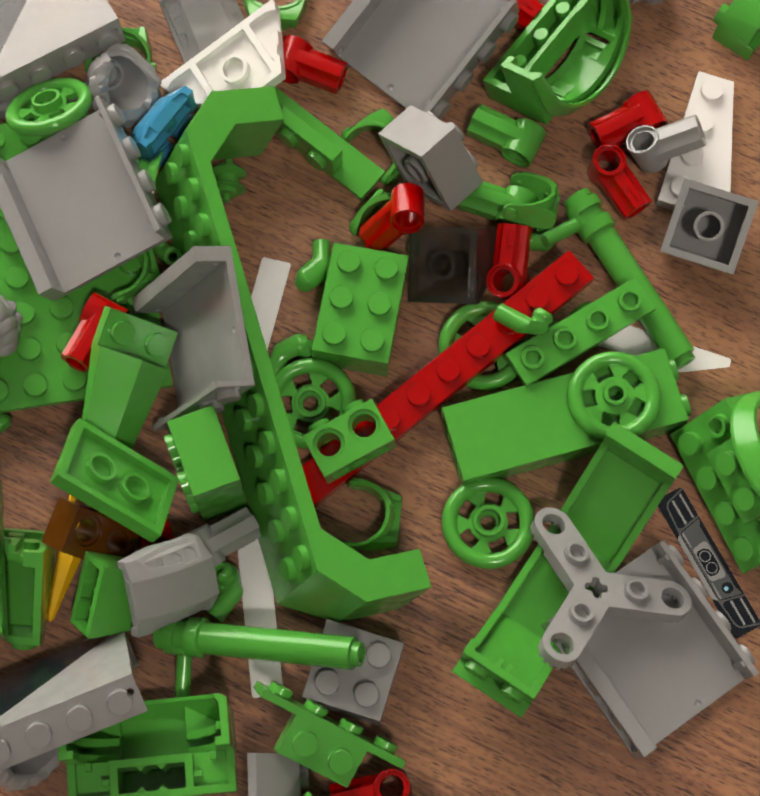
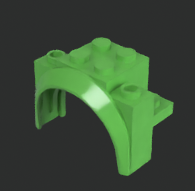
M219 693L144 701L148 711L58 747V761L67 766L68 796H204L238 792L235 753H237L235 716L227 701V696Z

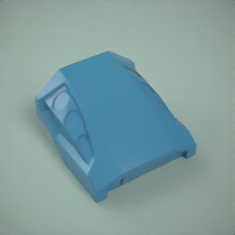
M183 86L161 97L134 127L131 137L140 150L141 157H139V160L141 158L149 160L160 152H163L159 168L168 160L173 150V144L168 139L172 136L179 141L194 117L191 114L196 108L193 90Z

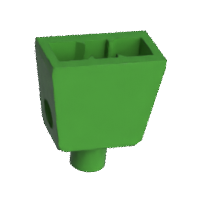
M94 551L85 552L70 622L88 639L131 631L130 628L133 627L122 570L118 569L117 561L125 557Z

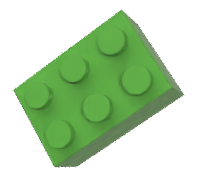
M333 243L312 345V358L328 361L340 369L388 377L408 274L409 256Z
M212 405L167 421L171 434L164 436L171 459L177 469V476L192 514L200 512L203 521L207 522L248 507L237 469L214 406Z

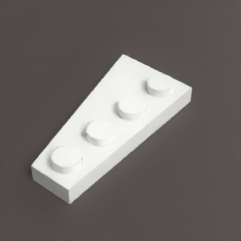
M698 72L684 118L697 115L707 144L702 148L670 159L656 206L674 211L684 178L731 192L733 81Z

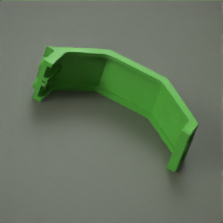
M615 421L561 508V511L570 518L604 570L609 573H615L684 467V465ZM552 522L547 531L553 534H560V529L557 528L558 525L554 526V522ZM539 544L474 639L471 638L463 650L461 658L452 670L454 674L520 718L523 717L554 666L552 668L549 667V663H544L542 661L543 657L539 656V641L545 633L541 625L556 615L569 594L544 556L545 552ZM589 586L587 590H592L594 587ZM551 642L552 648L556 652L560 653L557 647L554 645V643Z

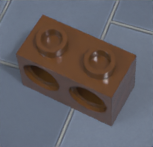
M59 497L41 542L60 552L83 560L86 551L127 557L133 553L140 535L77 498L75 502Z

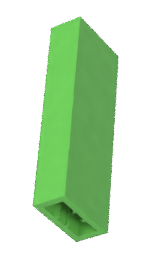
M665 348L636 355L635 357L643 361L653 371L661 390V406L658 416L651 427L638 437L646 440L677 431L686 425L689 420L688 416L691 415V409L687 396L679 392L676 383L679 380V373L674 359H668ZM608 367L594 373L599 383L608 377H613ZM630 371L622 377L629 382L633 389L641 384V381ZM574 372L535 382L528 387L524 385L442 407L441 421L460 485L488 478L503 479L595 454L603 440L597 439L585 432L577 424L569 409L567 393L569 382ZM610 390L608 392L609 398L614 401L622 398L618 390ZM594 391L583 392L585 407L597 406ZM634 399L628 412L638 417L645 403ZM603 413L601 423L611 426L615 421L619 424L620 417L619 415L611 416Z

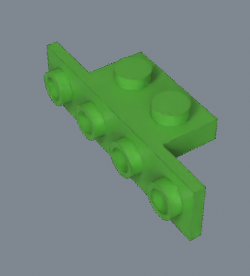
M274 87L284 116V121L275 133L281 142L291 149H296L305 156L306 160L314 168L324 171L362 201L381 180L385 171L281 90Z
M634 277L594 302L590 303L587 301L577 306L570 313V316L560 322L557 320L552 321L548 326L550 330L546 334L534 336L507 352L505 357L525 387H528L654 312L656 307Z
M257 681L253 687L260 697L292 713L274 746V750L348 788L367 751L401 769L406 763L396 752L398 746L392 741L380 735H376L374 740L362 735L361 733L364 728L345 717H342L340 722L327 717L328 709L310 699H307L305 704L292 699L291 696L294 692L275 681H271L269 686Z

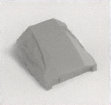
M159 0L160 7L184 64L244 20L236 0Z
M186 533L169 541L146 546L117 561L118 569L122 570L133 623V627L130 630L131 635L139 638L150 635L166 625L180 621L201 610H210L220 594L213 556L198 535Z

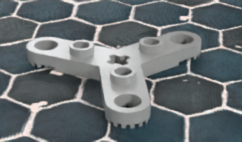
M550 507L543 508L533 519L530 533L534 535L533 539L538 541L544 550V556L569 592L539 641V656L543 657L542 661L544 663H549V667L552 668L554 666L557 670L561 668L565 670L571 667L581 655L604 615L647 621L656 619L663 622L677 623L690 610L692 605L691 596L682 585L676 582L606 572L570 518L563 511ZM549 521L550 524L554 522V526L557 524L560 534L548 532L544 528L543 522L547 523ZM589 586H593L595 592L601 594L599 598L594 597L593 592L587 590ZM667 594L668 597L673 596V600L677 599L678 608L667 606L661 596H666ZM554 639L556 641L560 639L561 643L565 642L564 645L569 646L567 648L570 650L569 654L556 652L552 648L551 642Z

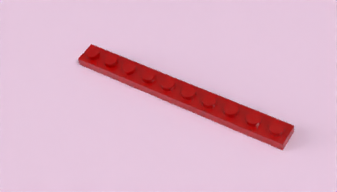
M568 250L503 304L529 317H532L536 308H542L553 315L592 284L594 277L573 253ZM494 310L381 401L376 407L393 435L395 443L529 334L517 333L494 321ZM362 421L356 426L355 434L360 437H368L374 433L376 425L370 421ZM333 440L320 453L325 456H333L339 452L341 443ZM312 457L302 467L314 507L316 508L374 460L327 484Z

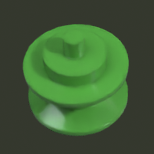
M225 159V163L212 167L224 203H229L230 199L246 192L245 186L240 184L239 180L246 178L247 172L237 164H234L232 159Z

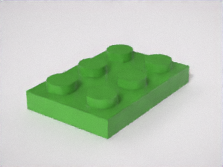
M79 418L70 429L50 483L154 543L162 534L179 479L174 474Z

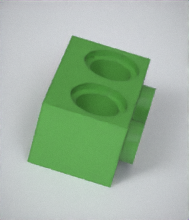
M360 399L348 404L342 409V415L331 421L328 418H324L313 423L307 428L309 433L302 436L327 484L396 448L395 439L373 399L366 402ZM362 421H370L376 425L374 433L368 437L356 435L355 428ZM334 439L341 443L339 452L333 456H325L320 453L322 444L327 440Z

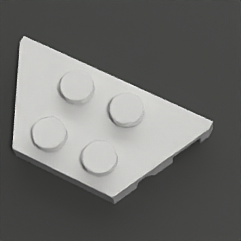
M270 0L163 79L160 86L167 93L187 86L193 90L196 107L199 109L211 91L275 87L286 79L279 7L273 0Z

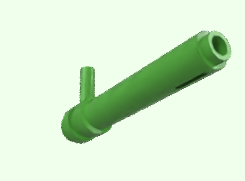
M589 188L577 191L564 202V206L567 209L565 215L569 220L540 234L542 244L545 247H549L578 233L584 244L591 246L617 287L635 277L656 307L654 312L639 321L658 349L665 348L668 359H674L677 369L685 367L696 358L692 353L695 350L614 228L616 222L610 213L604 212L601 208L603 203L596 193L592 194Z
M190 617L188 620L184 618L166 625L153 633V642L157 649L163 650L168 655H176L174 694L176 697L191 696L192 657L203 658L206 655L353 670L356 666L361 667L366 656L365 643L358 641L356 637L213 623L203 617Z

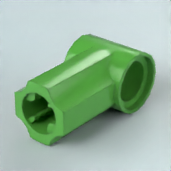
M482 104L476 109L467 129L468 136L500 150L506 160L524 168L531 165L547 135L544 128L533 120L527 118L514 120Z
M483 181L477 189L458 205V209L493 220L497 226L498 223L523 225L506 220L502 215L503 207L508 203H535L538 197L531 190L521 186L510 185L507 188H503Z

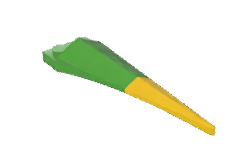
M105 306L91 345L82 420L132 449L168 372V369L165 368L178 332ZM69 495V500L75 502L76 498ZM60 551L58 552L50 590L47 620L49 622L55 618L81 561L80 558Z

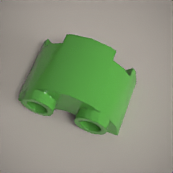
M734 0L730 6L724 3L713 18V22L718 26L712 38L748 61L760 45V0Z

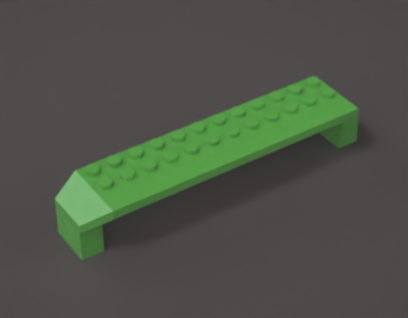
M271 86L211 91L175 145L174 150L158 175L155 185L160 203L164 205L172 221L168 224L173 236L171 238L172 245L180 250L182 256L193 246H231L255 386L241 394L240 400L224 405V410L221 413L250 513L254 515L260 527L261 537L258 540L276 602L279 605L338 623L401 609L432 587L420 549L368 559L320 527L211 165L213 160L260 156L284 121L275 88Z

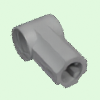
M696 114L657 129L649 125L638 126L628 134L626 139V146L640 170L645 173H656L667 165L669 159L702 148L707 144L701 123Z
M247 507L241 508L211 525L205 524L189 532V534L200 537L213 556L214 566L225 561V556L261 537L260 527L254 515L249 512Z

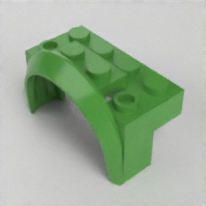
M549 0L483 79L489 98L545 125L554 116L570 115L592 102L611 83L627 51L631 34V21L633 20L629 0ZM587 33H593L607 39L609 44L588 36ZM578 38L573 50L564 63L551 76L545 78V75L573 41Z
M760 390L725 398L670 434L742 574L760 568V436L757 427Z

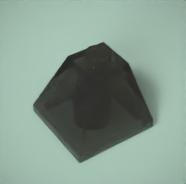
M423 226L416 233L409 234L408 302L479 304L487 288V274L493 267L497 228Z

